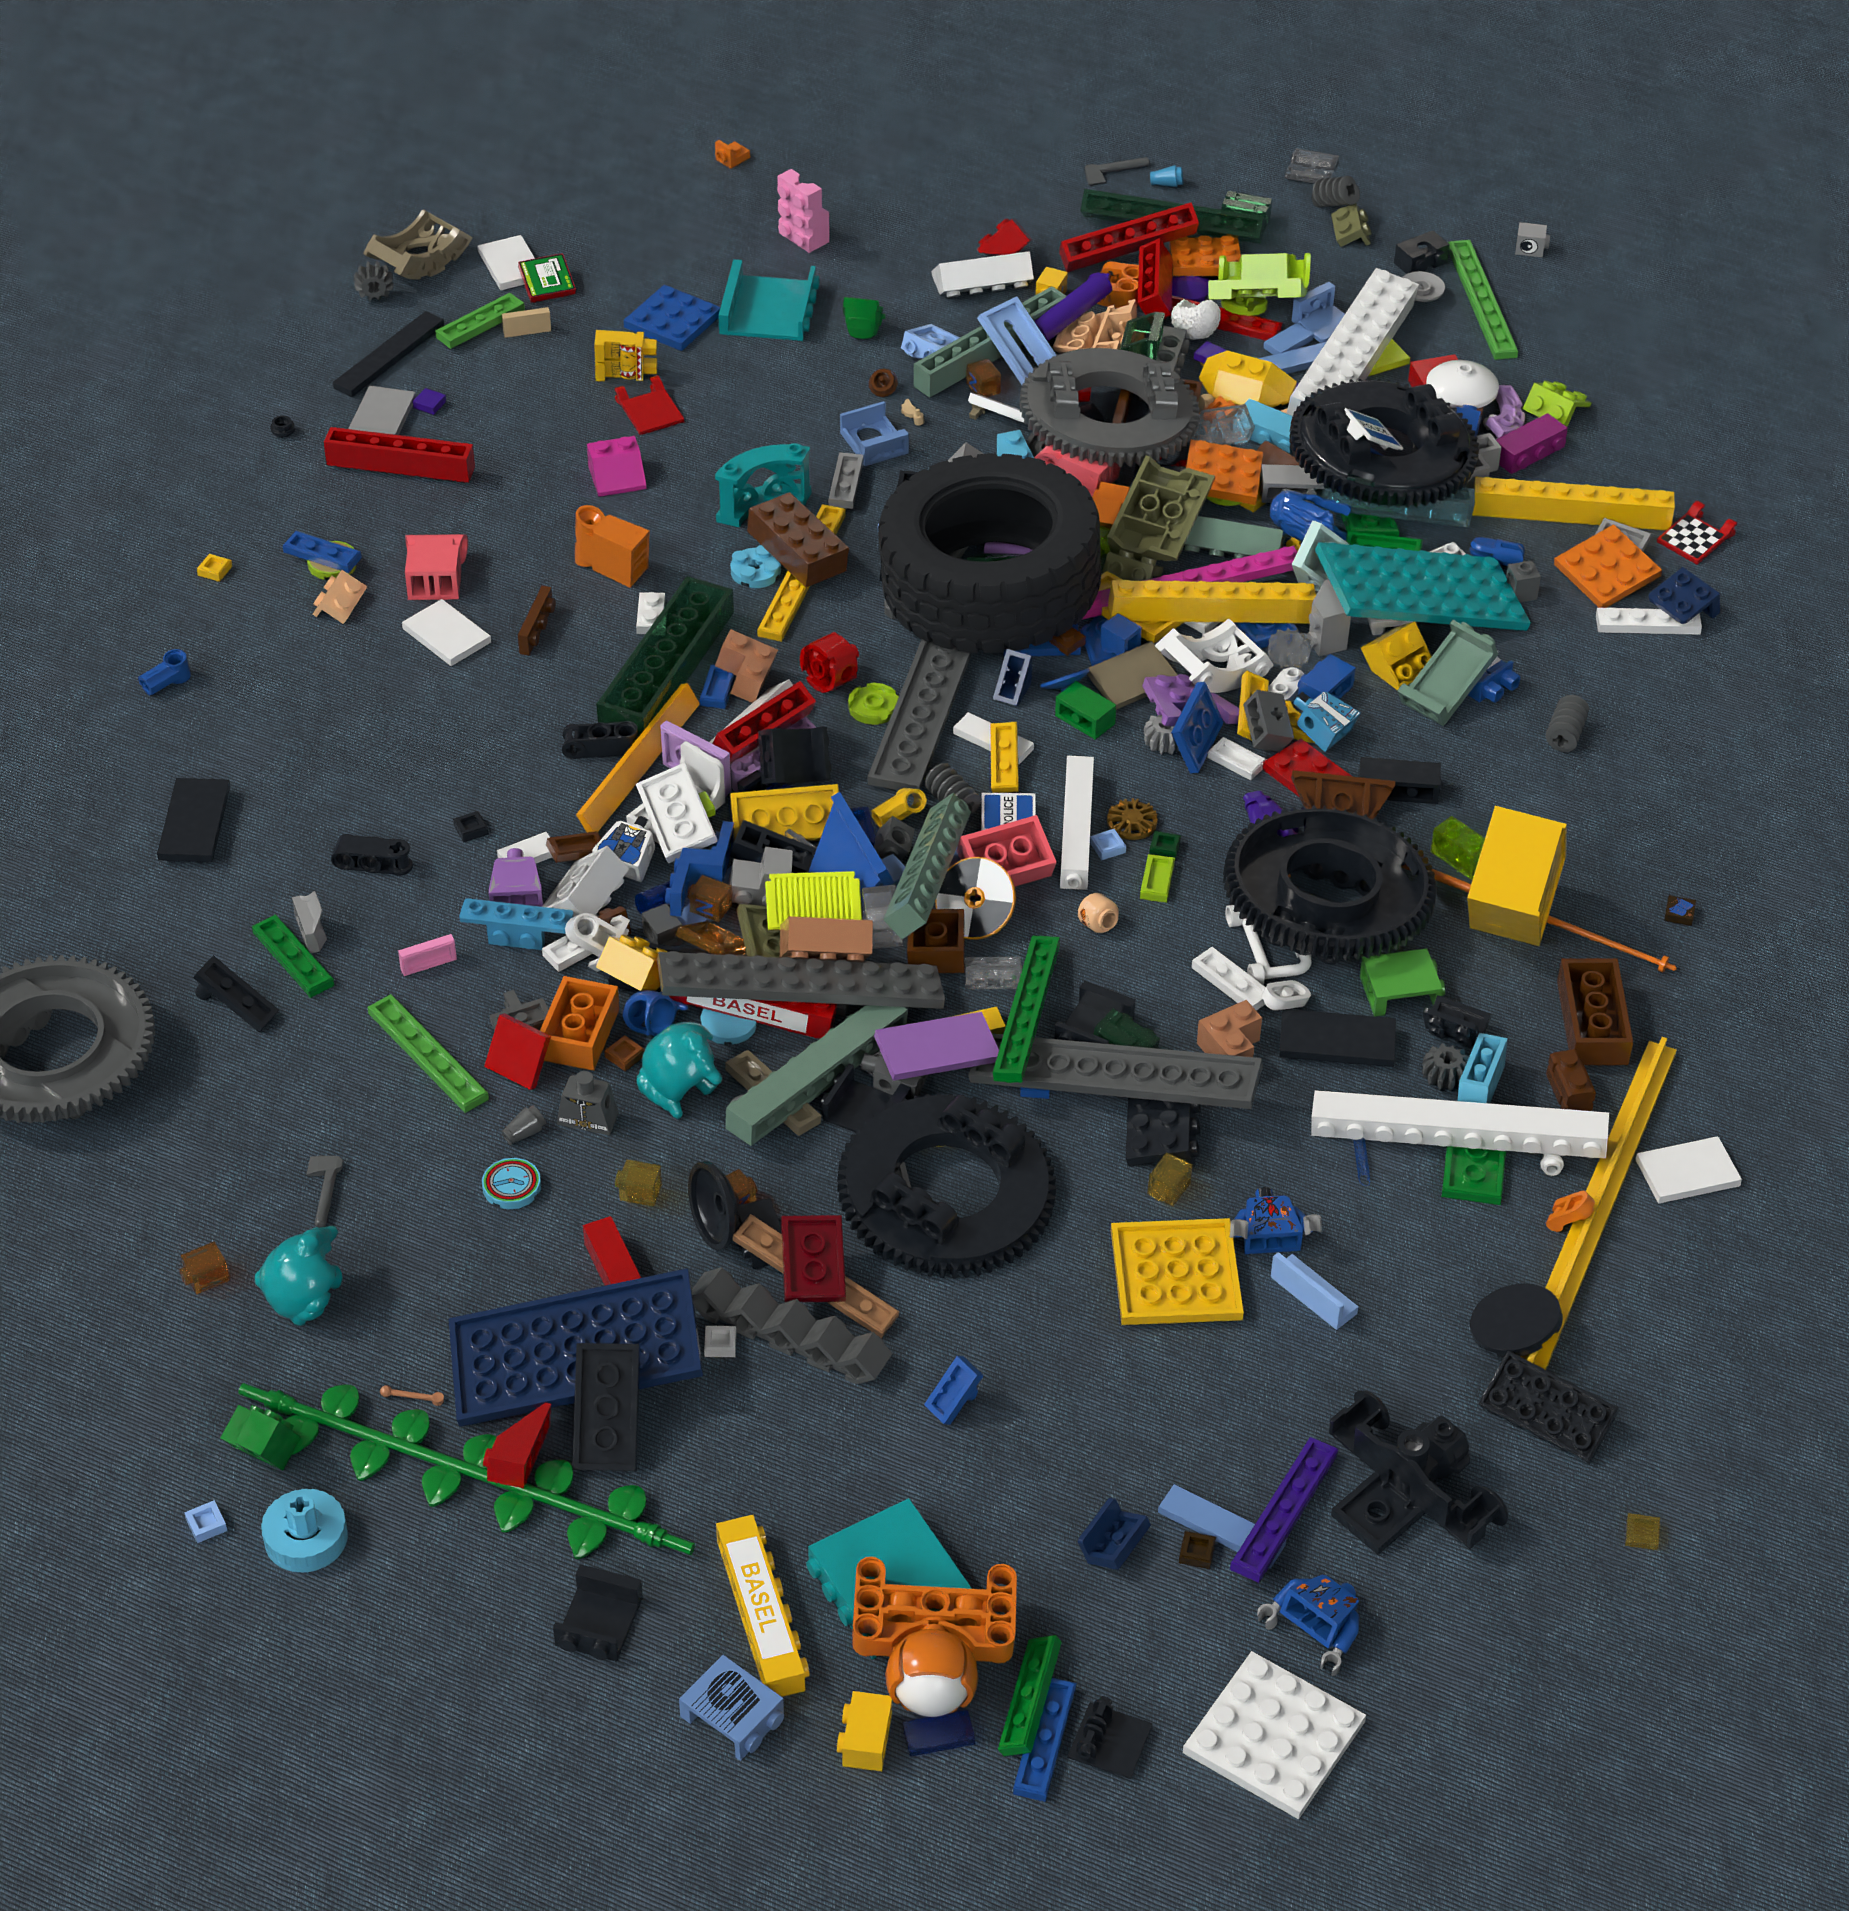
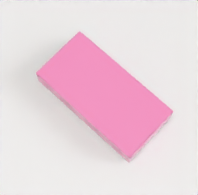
M452 934L398 951L400 968L404 976L457 960L455 940Z

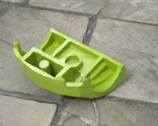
M1288 253L1241 255L1239 262H1227L1226 256H1220L1218 280L1208 281L1209 300L1278 296V298L1305 297L1310 279L1311 254L1305 253L1304 260H1297L1295 255Z

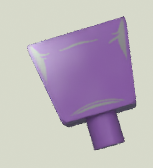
M519 848L509 849L507 851V858H497L494 862L489 886V900L542 907V889L535 859L531 856L524 857L523 851Z

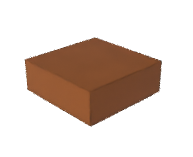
M624 1035L604 1052L606 1059L626 1072L642 1059L645 1049Z

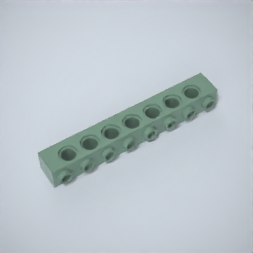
M954 792L930 808L883 920L901 939L927 923L971 811L964 800L959 799Z

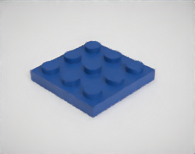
M663 285L623 320L624 328L636 333L644 332V336L682 351L719 318L721 307L670 286Z

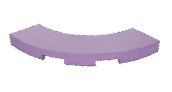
M1499 385L1498 394L1495 399L1500 408V415L1489 417L1485 423L1497 438L1521 427L1525 421V413L1521 410L1523 404L1511 385Z

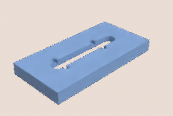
M1017 296L981 313L977 318L1021 385L1024 383L1025 378H1028L1029 372L1033 373V367L1004 326V322L1013 325L1014 331L1030 355L1034 357L1038 366L1040 363L1043 364L1045 360L1057 356Z

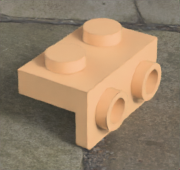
M341 570L336 578L331 576L325 584L324 589L327 592L325 594L321 591L313 603L317 608L312 615L317 617L321 610L344 624L367 586Z

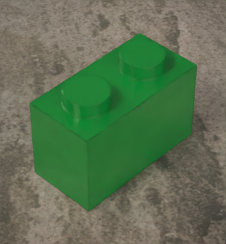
M1075 681L1056 696L1055 716L1096 740L1115 724L1116 704Z

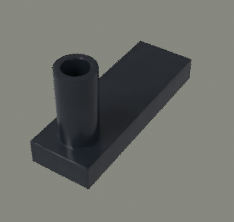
M214 955L193 977L199 983L195 990V994L199 999L208 1000L213 994L258 1032L279 1011L278 1008Z

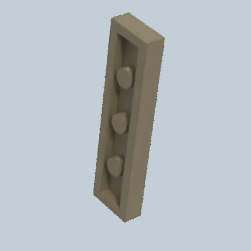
M749 1050L728 1060L725 1064V1070L748 1091L751 1087L757 1086L772 1073ZM806 1102L803 1108L795 1114L789 1115L783 1123L800 1136L821 1123V1114Z

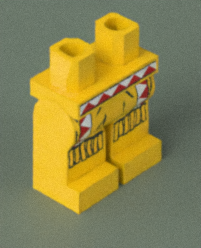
M596 330L594 343L596 381H605V377H622L627 380L636 378V381H643L644 374H657V358L644 357V355L656 356L657 340L644 339V332H637L635 334L632 332Z

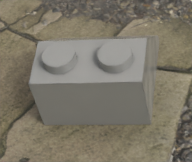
M1329 579L1324 580L1312 602V610L1309 614L1310 628L1309 633H1307V642L1319 657L1347 650L1351 616H1346Z

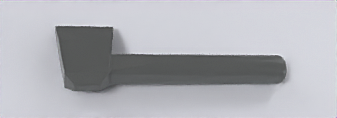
M1144 157L1101 165L1088 164L1084 169L1088 185L1106 183L1102 173L1148 166L1149 159Z
M311 1156L306 1175H324L314 1223L319 1228L326 1227L336 1176L343 1168L344 1161L339 1156Z

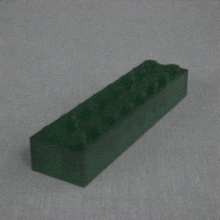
M686 576L596 703L598 722L631 721L637 725L638 736H640L677 688L687 682L733 615V589Z

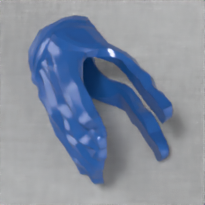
M1289 490L1282 491L1272 500L1270 505L1272 521L1280 530H1284L1292 538L1301 541V544L1312 521L1322 523L1346 541L1347 533L1339 530L1334 525L1333 514L1329 510L1348 516L1352 510L1351 505L1337 503L1335 500L1324 499L1318 495L1302 494ZM1304 500L1311 501V502L1315 503L1316 505H1314V504H1312V503H1309V502H1306V501H1304Z

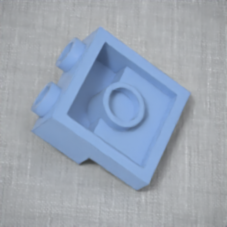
M933 324L905 331L901 349L911 357L923 359L960 337Z

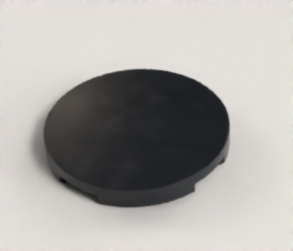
M1513 1284L1493 1291L1477 1304L1471 1315L1470 1329L1476 1344L1481 1348L1496 1353L1497 1357H1505L1507 1351L1521 1357L1543 1348L1542 1344L1551 1338L1554 1333L1559 1332L1563 1315L1558 1299L1548 1289L1535 1284Z

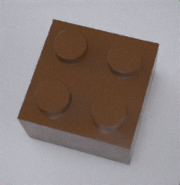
M932 909L927 923L908 935V964L937 966L938 973H964V909Z

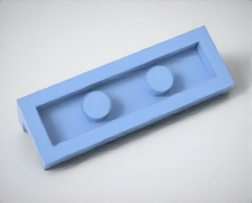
M1279 1252L1273 1256L1271 1278L1334 1329L1338 1330L1357 1315L1358 1306L1296 1256L1291 1254L1285 1258Z

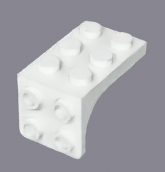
M685 741L681 744L680 764L685 762L697 792L706 791L716 810L725 803L723 764L717 758H713L703 752L699 747ZM643 803L627 815V823L633 825L638 816H643L650 820ZM651 825L649 831L653 834L654 841L659 843L654 828Z

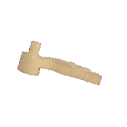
M906 399L905 403L901 405L902 414L906 417L914 418L915 425H923L925 423L923 413L920 412V409H916L909 399Z

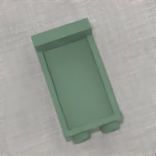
M1452 620L1450 623V634L1410 686L1403 683L1397 690L1402 704L1443 727L1499 655L1492 637L1487 634L1480 635L1467 623L1462 622L1460 624L1455 620Z

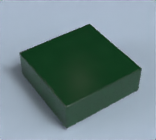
M1155 831L1149 854L1173 857L1176 861L1181 843V835Z

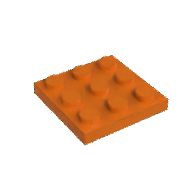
M1206 235L1199 236L1198 238H1188L1186 236L1169 241L1170 255L1173 258V276H1218L1220 256H1226L1227 262H1239L1241 257L1238 238L1232 236H1222L1221 238H1211Z
M1191 439L1186 468L1215 476V481L1207 497L1256 505L1263 452Z
M1614 524L1554 558V565L1599 608L1611 606L1662 575V569Z

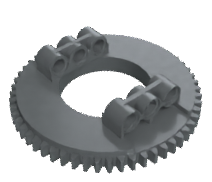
M1111 348L1078 349L1045 360L1043 364H1039L1038 368H1033V373L1029 372L1028 378H1025L1019 401L1024 424H1028V430H1033L1034 436L1039 435V441L1046 440L1045 445H1053L1054 451L1061 449L1062 455L1069 452L1070 458L1079 456V461L1081 462L1087 458L1090 464L1096 460L1101 466L1104 462H1107L1110 467H1112L1113 463H1117L1119 467H1122L1123 463L1132 467L1133 462L1141 466L1146 455L1159 462L1160 457L1167 459L1168 454L1175 455V450L1180 452L1182 446L1186 447L1187 442H1190L1191 438L1195 435L1200 410L1198 408L1199 402H1196L1197 397L1193 396L1194 391L1189 390L1190 385L1184 384L1185 380L1180 379V376L1171 370L1170 362H1158L1141 354ZM1093 386H1111L1125 389L1141 397L1149 405L1150 413L1137 421L1115 424L1096 421L1080 413L1078 391Z
M49 955L45 962L40 957H37L33 964L29 959H25L24 966L14 962L13 969L11 970L6 966L2 967L3 973L0 974L1 1118H4L5 1121L15 1120L17 1123L21 1121L44 1123L45 1121H57L63 1118L68 1119L69 1117L77 1119L86 1110L92 1111V1104L96 1103L102 1106V1099L112 1100L113 1092L121 1094L123 1092L121 1085L130 1086V1078L138 1077L137 1070L144 1069L143 1062L149 1060L148 1053L153 1051L151 1044L155 1043L153 1035H156L149 999L146 998L144 990H140L139 984H134L132 977L126 978L124 971L118 973L115 966L109 969L106 962L98 966L97 959L92 960L88 964L87 958L83 957L77 962L75 955H72L68 961H65L64 955H60L57 961H54L52 955ZM52 1009H65L83 1014L98 1028L96 1039L91 1048L82 1057L67 1066L50 1071L34 1072L17 1069L2 1060L8 1051V1047L11 1045L16 1047L23 1044L32 1029L40 1030L47 1025L51 1013H53Z

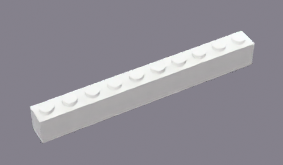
M1315 1091L1311 1136L1348 1138L1353 1140L1363 1137L1365 1140L1606 1158L1609 1113Z

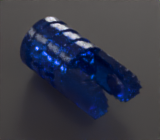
M670 881L635 896V905L641 915L652 908L666 904V889L670 888Z

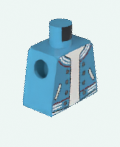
M1301 692L1293 702L1296 707L1303 711L1297 721L1298 727L1324 752L1329 750L1352 730L1361 714L1358 710L1328 692H1322L1314 700L1304 692Z

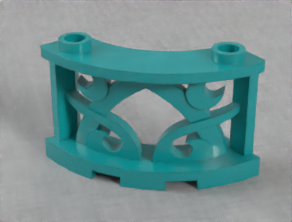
M797 443L763 446L741 453L726 462L715 474V480L719 481L720 509L716 514V522L740 527L749 516V508L789 492L805 506L812 493L809 478L810 447ZM795 465H800L799 471H794L796 469ZM766 468L776 473L770 476L763 486L754 488L751 484H746L757 469ZM801 479V484H797L793 480Z

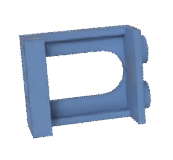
M884 401L840 414V433L855 454L864 455V466L909 453V434L905 429L897 431L885 416ZM865 428H873L878 430L882 436L861 441L857 433Z

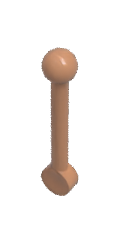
M384 1385L380 1389L382 1397L393 1395L432 1401L436 1406L444 1403V1395L440 1392L429 1395L391 1389L388 1385Z

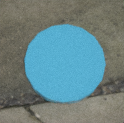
M704 1008L700 1017L701 1025L712 1034V1041L718 1044H724V1042H731L732 1045L739 1044L748 1040L756 1030L757 1022L754 1020L738 1018Z

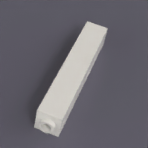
M1067 756L1060 888L1087 890L1094 757Z

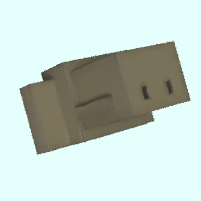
M971 404L970 418L976 420L979 415L986 413L985 408Z

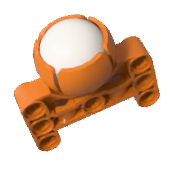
M876 1557L861 1559L856 1567L852 1634V1645L855 1652L862 1656H890L885 1673L887 1690L895 1704L901 1703L902 1707L907 1711L926 1717H937L953 1713L959 1706L965 1708L972 1701L977 1690L979 1678L976 1661L999 1664L1009 1661L1013 1655L1016 1631L1017 1589L1015 1570L1006 1564L992 1566L988 1571L986 1590L885 1584L886 1569L880 1559ZM996 1584H1004V1585H1006V1586H1002V1587H1001V1586H998V1585H996ZM864 1605H873L874 1607L868 1608L864 1607ZM936 1608L940 1611H931L930 1609ZM996 1612H1003L1005 1615H999ZM869 1633L872 1634V1636L867 1637L863 1636L862 1634ZM1000 1640V1641H1003V1642H1005V1643L999 1644V1643H996V1642H994V1641Z

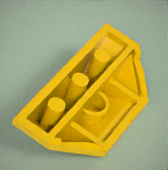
M1224 351L1208 357L1199 376V380L1208 394H1211L1215 399L1221 396L1227 402L1231 400L1236 407L1240 408L1249 398L1272 408L1280 404H1288L1297 385L1296 380L1274 363L1231 351Z

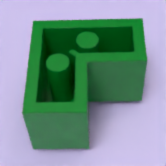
M238 1405L220 1439L230 1446L283 1471L301 1437L292 1431L294 1425L283 1420L282 1416L268 1409L264 1411L254 1405H251L250 1409Z

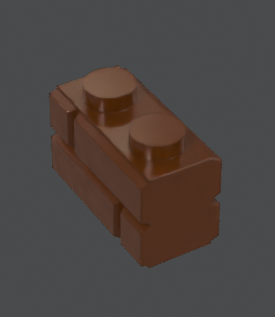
M1572 1049L1550 1054L1546 1076L1559 1105H1561L1560 1108L1592 1111L1596 1091L1578 1050Z

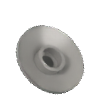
M1418 271L1408 273L1402 277L1419 284L1415 301H1433L1444 294L1445 284L1443 280L1432 273Z

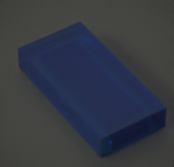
M968 1710L903 1722V1730L910 1757L975 1745V1735Z

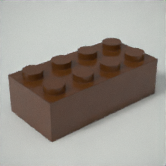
M790 492L749 508L747 532L805 587L847 571L849 547Z
M1561 958L1557 984L1568 1049L1578 1050L1584 1065H1628L1633 1038L1618 958Z

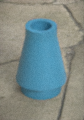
M1173 165L1150 172L1151 185L1169 187L1183 185L1182 167Z

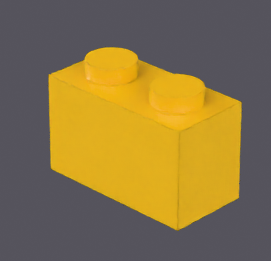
M853 1691L851 1704H844L842 1723L847 1724L845 1733L839 1732L837 1752L842 1753V1766L882 1772L892 1719V1699L890 1696Z

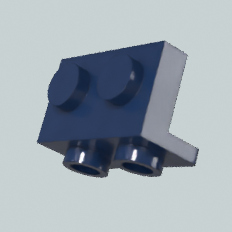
M1108 1498L1079 1537L1078 1544L1088 1564L1119 1570L1151 1524L1147 1516L1121 1511L1115 1498Z

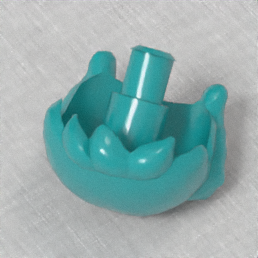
M694 1022L672 1024L657 1034L645 1048L642 1057V1068L636 1079L639 1091L649 1101L669 1111L676 1119L683 1116L680 1101L690 1088L695 1086L703 1095H708L722 1082V1075L714 1065V1056L707 1039L712 1041L713 1036L704 1026Z
M335 1226L315 1227L305 1231L303 1234L286 1239L269 1253L262 1267L255 1274V1284L262 1290L269 1305L275 1312L290 1319L297 1326H303L307 1321L318 1318L324 1312V1308L330 1300L331 1293L328 1292L329 1289H337L342 1283L340 1268L336 1265H331L325 1260V1254L332 1250L331 1242L338 1235V1229Z

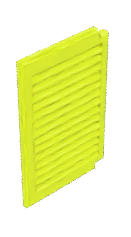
M854 871L770 874L769 878L771 881L765 882L768 930H780V925L789 916L862 920L860 879H854Z

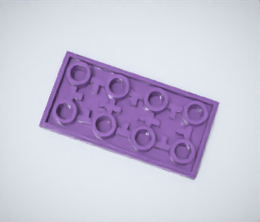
M982 1012L877 1029L874 1034L893 1081L995 1063L999 1052Z

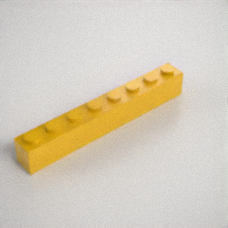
M1475 477L1471 515L1600 525L1603 519L1607 518L1633 528L1667 530L1672 524L1675 502L1674 492L1664 490Z
M1111 580L1108 607L1110 619L1119 613L1131 621L1225 622L1229 618L1232 622L1310 624L1309 614L1312 610V602L1316 592L1314 584Z

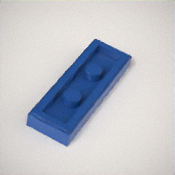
M295 531L283 545L284 553L340 571L343 570L346 573H349L362 558L361 551Z

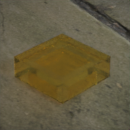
M1628 1513L1625 1546L1657 1550L1659 1545L1660 1518Z

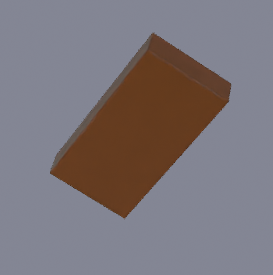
M597 831L547 838L546 846L556 863L579 860L592 853L593 848L601 840V837Z

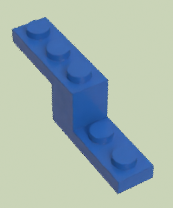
M723 821L721 831H716L715 834L718 842L715 843V846H712L711 850L682 848L680 858H675L674 873H671L670 888L666 889L665 903L670 905V916L682 915L690 886L723 888L731 858L730 853L734 844V822Z

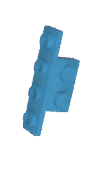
M469 898L464 900L459 915L460 922L486 925L488 944L536 950L544 948V932L566 934V923L574 917L572 910Z

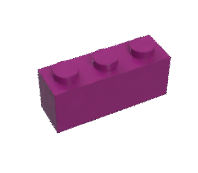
M1547 413L1496 439L1501 446L1499 465L1510 474H1513L1565 447L1568 428Z

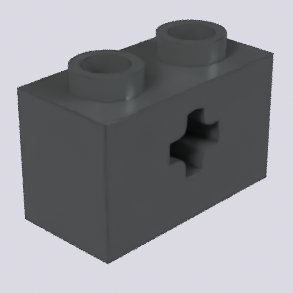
M1256 690L1243 704L1253 747L1280 752L1294 739L1284 695Z

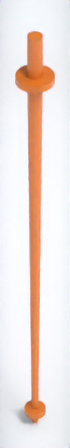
M1406 863L1402 866V868L1410 870ZM1432 869L1435 873L1434 878L1436 881L1469 893L1470 883ZM1550 915L1548 916L1547 923L1659 965L1658 971L1662 973L1666 968L1673 971L1677 969L1675 965L1668 963L1669 957L1665 955L1660 960Z

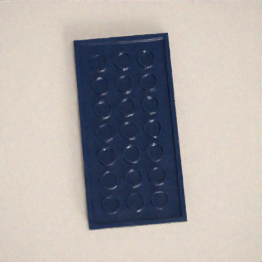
M688 1268L448 1318L456 1419L459 1427L529 1413L545 1402L550 1403L551 1408L575 1403L576 1343L640 1344L639 1389L703 1376L692 1285Z

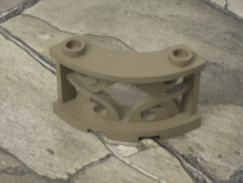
M423 209L414 222L400 233L392 236L374 234L363 254L396 267L394 272L408 279H421L423 276L428 275L432 277L445 270V265L451 260L456 261L465 251L473 237ZM437 223L441 226L436 235H434V225ZM445 228L451 231L449 234H444ZM428 246V252L422 254L407 252L415 247Z

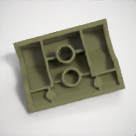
M1146 455L1107 536L1110 552L1119 553V549L1134 553L1133 558L1139 560L1144 556L1155 560L1177 561L1215 481V476L1190 468H1186L1181 472L1161 467L1150 456Z

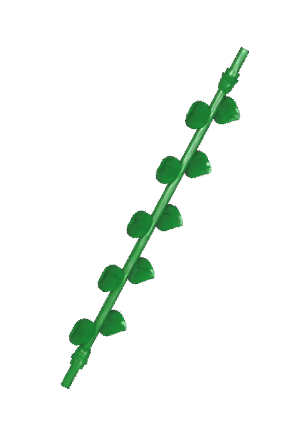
M242 1383L239 1388V1395L264 1403V1406L272 1412L285 1415L295 1414L285 1420L294 1425L292 1431L301 1437L292 1455L300 1452L314 1441L319 1432L318 1423L365 1439V1441L356 1444L350 1454L353 1470L358 1481L370 1478L385 1466L390 1457L388 1449L390 1448L438 1465L428 1469L422 1477L424 1494L430 1507L443 1503L458 1490L461 1484L460 1473L508 1490V1492L501 1494L494 1504L496 1519L503 1533L514 1530L529 1518L534 1508L532 1499L581 1516V1518L574 1520L567 1530L568 1541L575 1559L586 1557L603 1543L607 1535L605 1525L632 1534L637 1540L646 1543L652 1548L654 1546L659 1548L666 1546L688 1555H692L695 1549V1543L668 1534L666 1529L661 1528V1525L634 1522L640 1518L646 1507L645 1491L639 1486L629 1485L615 1489L608 1498L609 1512L561 1496L567 1492L573 1482L572 1466L566 1460H552L540 1465L535 1474L537 1487L526 1483L523 1489L487 1481V1467H483V1459L486 1449H492L497 1438L494 1435L485 1434L470 1438L464 1445V1461L417 1445L426 1437L430 1427L429 1416L423 1410L414 1409L399 1413L392 1422L393 1436L347 1420L353 1415L359 1404L358 1390L352 1385H338L326 1390L321 1399L323 1411L299 1403L295 1398L281 1390H270L268 1392Z

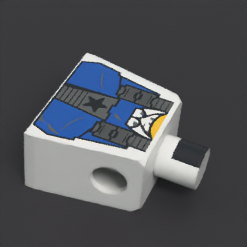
M638 816L633 825L623 821L616 822L593 848L592 853L608 846L629 868L624 876L642 882L655 850L653 834L649 831L652 825L650 820L643 816Z

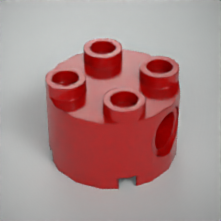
M832 632L802 648L800 667L802 672L806 670L809 675L806 677L807 682L815 690L825 693L857 677L859 651L854 644H849L842 636Z

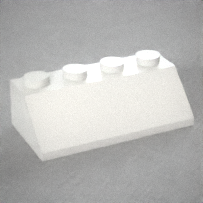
M1030 251L941 263L931 271L939 294H946L947 298L958 297L961 295L960 292L969 291L970 295L983 293V289L991 288L992 292L1002 291L1006 289L1005 286L1014 285L1015 289L1024 288L1034 279Z

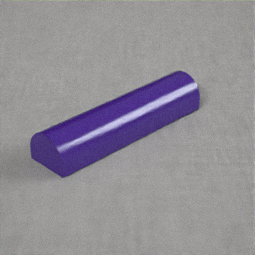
M1097 272L1035 320V324L1047 342L1112 292L1110 281L1106 276Z

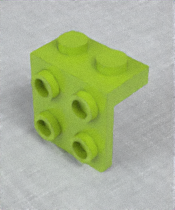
M1544 380L1543 383L1534 382L1523 410L1537 417L1548 413L1567 427L1575 408L1590 407L1592 402L1586 400L1587 395L1581 392L1574 391L1572 393L1566 390L1567 386L1557 381L1552 383Z

